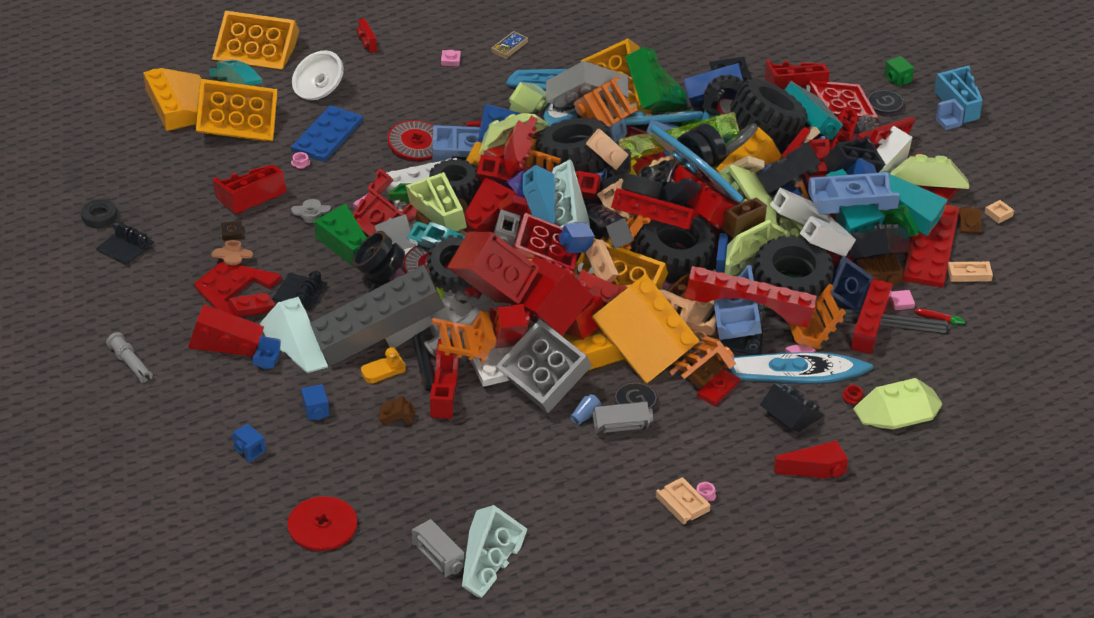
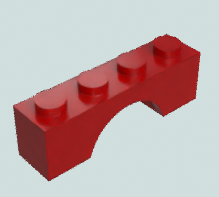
M872 279L853 332L851 350L868 354L873 353L882 317L887 312L890 303L892 283Z
M438 339L435 381L432 384L430 395V417L453 419L460 358L456 357L455 353H450L447 356L444 354V351H439L438 346L439 344L442 345L441 339ZM450 339L451 347H454L453 341Z

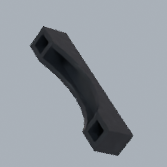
M587 199L584 201L590 227L596 226L611 247L616 249L634 241L623 216L596 200Z

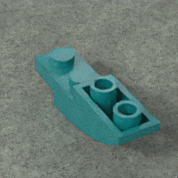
M239 60L217 62V68L209 69L210 76L217 77V80L226 79L228 83L256 86L255 84L262 83L261 77L255 70Z
M416 222L406 238L411 243L434 249L433 244L441 242L440 238L445 237V239H448L449 235L457 238V235L462 234L430 222L429 225Z

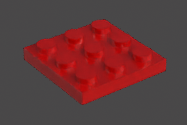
M809 80L807 85H810V93L819 97L836 117L845 107H850L858 115L857 122H877L878 116L859 84Z

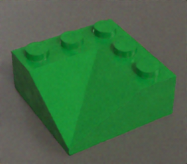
M642 47L625 56L642 109L657 112H674L688 105L686 92L658 64V56L652 48Z

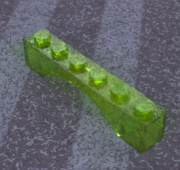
M735 112L664 131L677 140L680 135L689 130L691 131V129L702 123L713 126L722 138L736 135L739 133ZM652 133L618 139V144L621 148H631V160L668 151L655 140Z

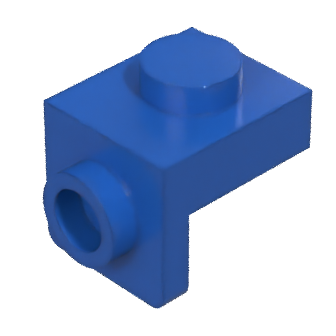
M261 336L259 338L258 350L253 356L252 365L259 366L262 369L274 368L280 357L281 340Z

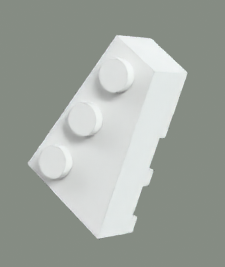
M895 126L890 129V136L886 140L882 138L878 142L880 146L877 148L878 153L886 164L881 171L888 173L908 158L912 136Z

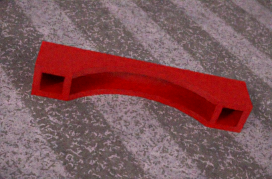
M481 155L477 176L480 181H483L486 177L504 185V183L520 171L515 170L512 176H510L504 159ZM523 165L520 171L524 170L526 172L532 167ZM576 171L582 197L597 201V194L601 185L600 175Z
M694 266L691 268L684 297L685 299L702 303L724 298L751 300L771 308L782 316L787 323L809 328L816 302V296L806 292H798L785 287H777L764 282L752 281L747 278L731 276L723 272L719 273Z

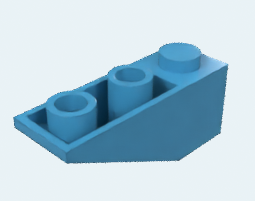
M535 165L523 173V193L532 216L555 224V174Z

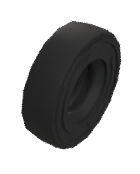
M106 199L92 200L86 203L81 210L83 223L92 228L107 227L116 221L118 215L115 204ZM96 211L107 212L103 216H92Z

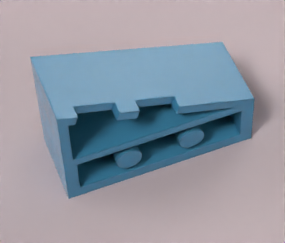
M970 66L938 73L934 89L936 95L942 101L957 100L964 108L962 123L980 119L983 100L978 87L974 84V77L971 76Z

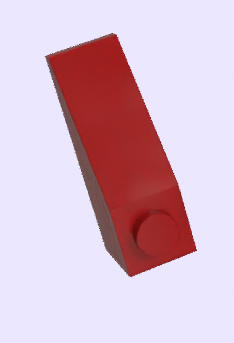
M836 440L775 456L773 471L776 474L817 478L840 477L847 471L848 458Z

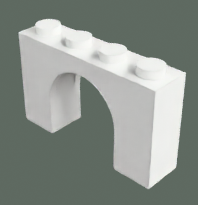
M780 188L770 203V206L780 215L803 224L804 227L800 234L811 244L846 257L856 241L831 216L819 214L813 201Z

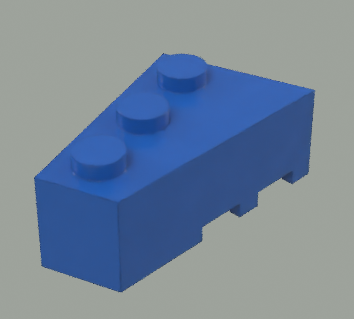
M733 64L685 78L684 82L691 106H701L704 104V91L709 82L715 77L731 74L743 80L739 64ZM732 88L722 89L725 91L722 98L733 100L737 94Z

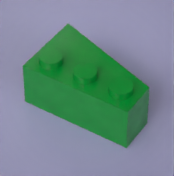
M345 203L314 221L315 238L353 266V256L367 237Z

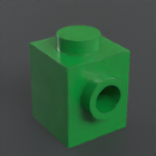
M902 56L886 61L884 75L890 82L900 86L908 84L913 80L914 67Z

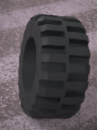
M758 78L744 81L730 104L731 114H733V118L741 126L747 127L750 124H756L773 140L775 145L784 146L791 144L807 121L805 107H802V104L793 95H790L786 90L779 88L775 84L773 85L768 81H762Z
M582 117L579 119L561 120V122L553 123L550 127H546L543 132H540L536 141L537 151L561 158L559 164L554 162V167L571 160L575 172L600 173L604 168H608L609 165L590 149L586 142L597 129L602 130L612 139L610 128L603 121H598L595 118L588 119L587 117ZM544 159V164H543V169H545V170H546V159Z
M693 217L690 230L650 219L651 221L643 224L638 231L634 244L635 253L666 263L668 275L665 281L667 283L673 284L686 273L690 274L692 266L708 270L715 249L716 239L711 226L707 225V221L703 217ZM662 241H675L684 245L687 249H673L663 244Z
M790 235V237L779 236L778 239L775 240L773 238L759 248L755 255L752 273L754 281L764 282L777 287H785L798 292H806L815 295L817 300L829 284L831 285L834 264L832 263L831 256L827 254L824 248L811 244L804 237L797 238L796 235ZM787 270L796 271L805 275V277L793 278L785 276L780 272Z

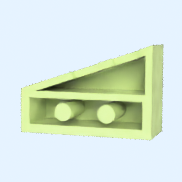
M444 172L406 185L410 204L433 223L453 231L467 228L463 209Z

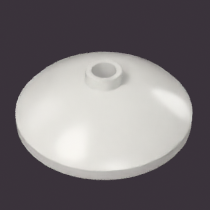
M318 51L307 56L299 63L292 77V87L295 93L305 100H318L329 95L335 90L342 79L344 68L341 59L331 51Z

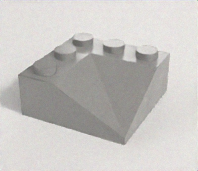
M582 61L546 81L547 102L554 104L556 107L573 104V102L619 76L620 80L616 83L625 98H628V76ZM608 86L607 88L615 102L620 103L611 87ZM599 91L598 93L602 100L607 102L602 92Z
M541 319L532 326L496 365L498 370L547 413L554 408L591 367L588 357Z

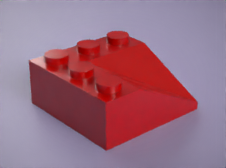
M524 214L513 244L515 250L528 259H533L535 256L541 259L546 257L551 262H557L563 268L568 267L572 271H574L578 253H566L560 244L559 235L562 233V227L530 214Z

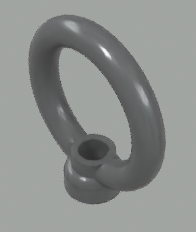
M756 124L748 125L725 143V159L755 134L758 129Z

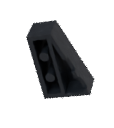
M865 136L862 140L857 138L853 142L849 140L837 143L823 159L829 173L841 169L846 172L859 158L873 164L877 173L886 165L869 136Z
M807 142L788 153L781 160L771 163V166L765 170H759L756 172V176L769 196L774 195L775 197L780 188L784 189L790 184L793 187L802 181L801 177L808 173L810 176L817 172L821 162Z
M900 224L873 226L874 230L850 234L856 239L850 249L851 259L870 257L872 255L884 256L892 255L893 253L911 252L908 228H900Z

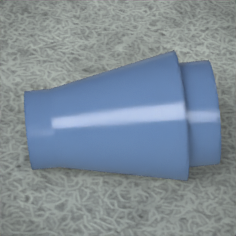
M592 394L584 396L573 414L570 415L571 421L580 425L582 422L593 417L594 408L602 406L601 402Z

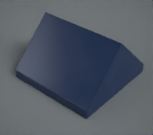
M842 257L833 277L831 294L837 307L861 310L874 277L846 257Z

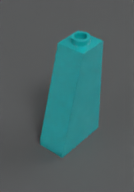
M791 81L785 90L790 95H793L802 104V107H805L807 112L806 122L812 127H817L820 134L832 140L843 124L819 97Z
M843 169L835 172H830L826 175V177L841 176L848 174ZM874 204L840 206L839 213H833L837 223L849 234L874 230L873 226L882 225L884 215Z
M889 174L892 193L900 194L898 205H906L919 228V232L928 236L943 215L948 199Z

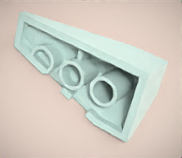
M568 160L554 167L552 171L555 174V225L563 228L564 224L587 223L590 227L589 217L572 161Z
M299 297L278 302L260 323V325L264 326L263 333L265 337L280 339V350L291 357L292 361L306 373L328 368Z
M494 505L477 510L469 530L462 587L480 598L485 595L496 581L498 569L500 567H507L509 564L507 558L510 554H517L521 549L527 532V528Z

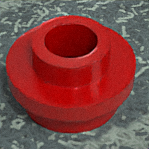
M849 385L843 391L842 398L848 404L857 405L864 399V393L861 387Z

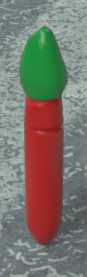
M923 308L914 310L917 315L922 317L946 320L947 323L952 325L965 324L964 319L958 316H951Z

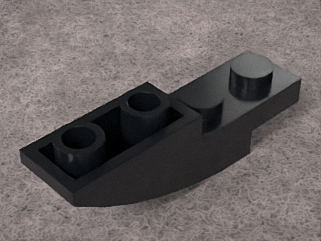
M690 178L681 179L677 183H666V186L661 188L658 200L684 206L701 189V184L693 182Z

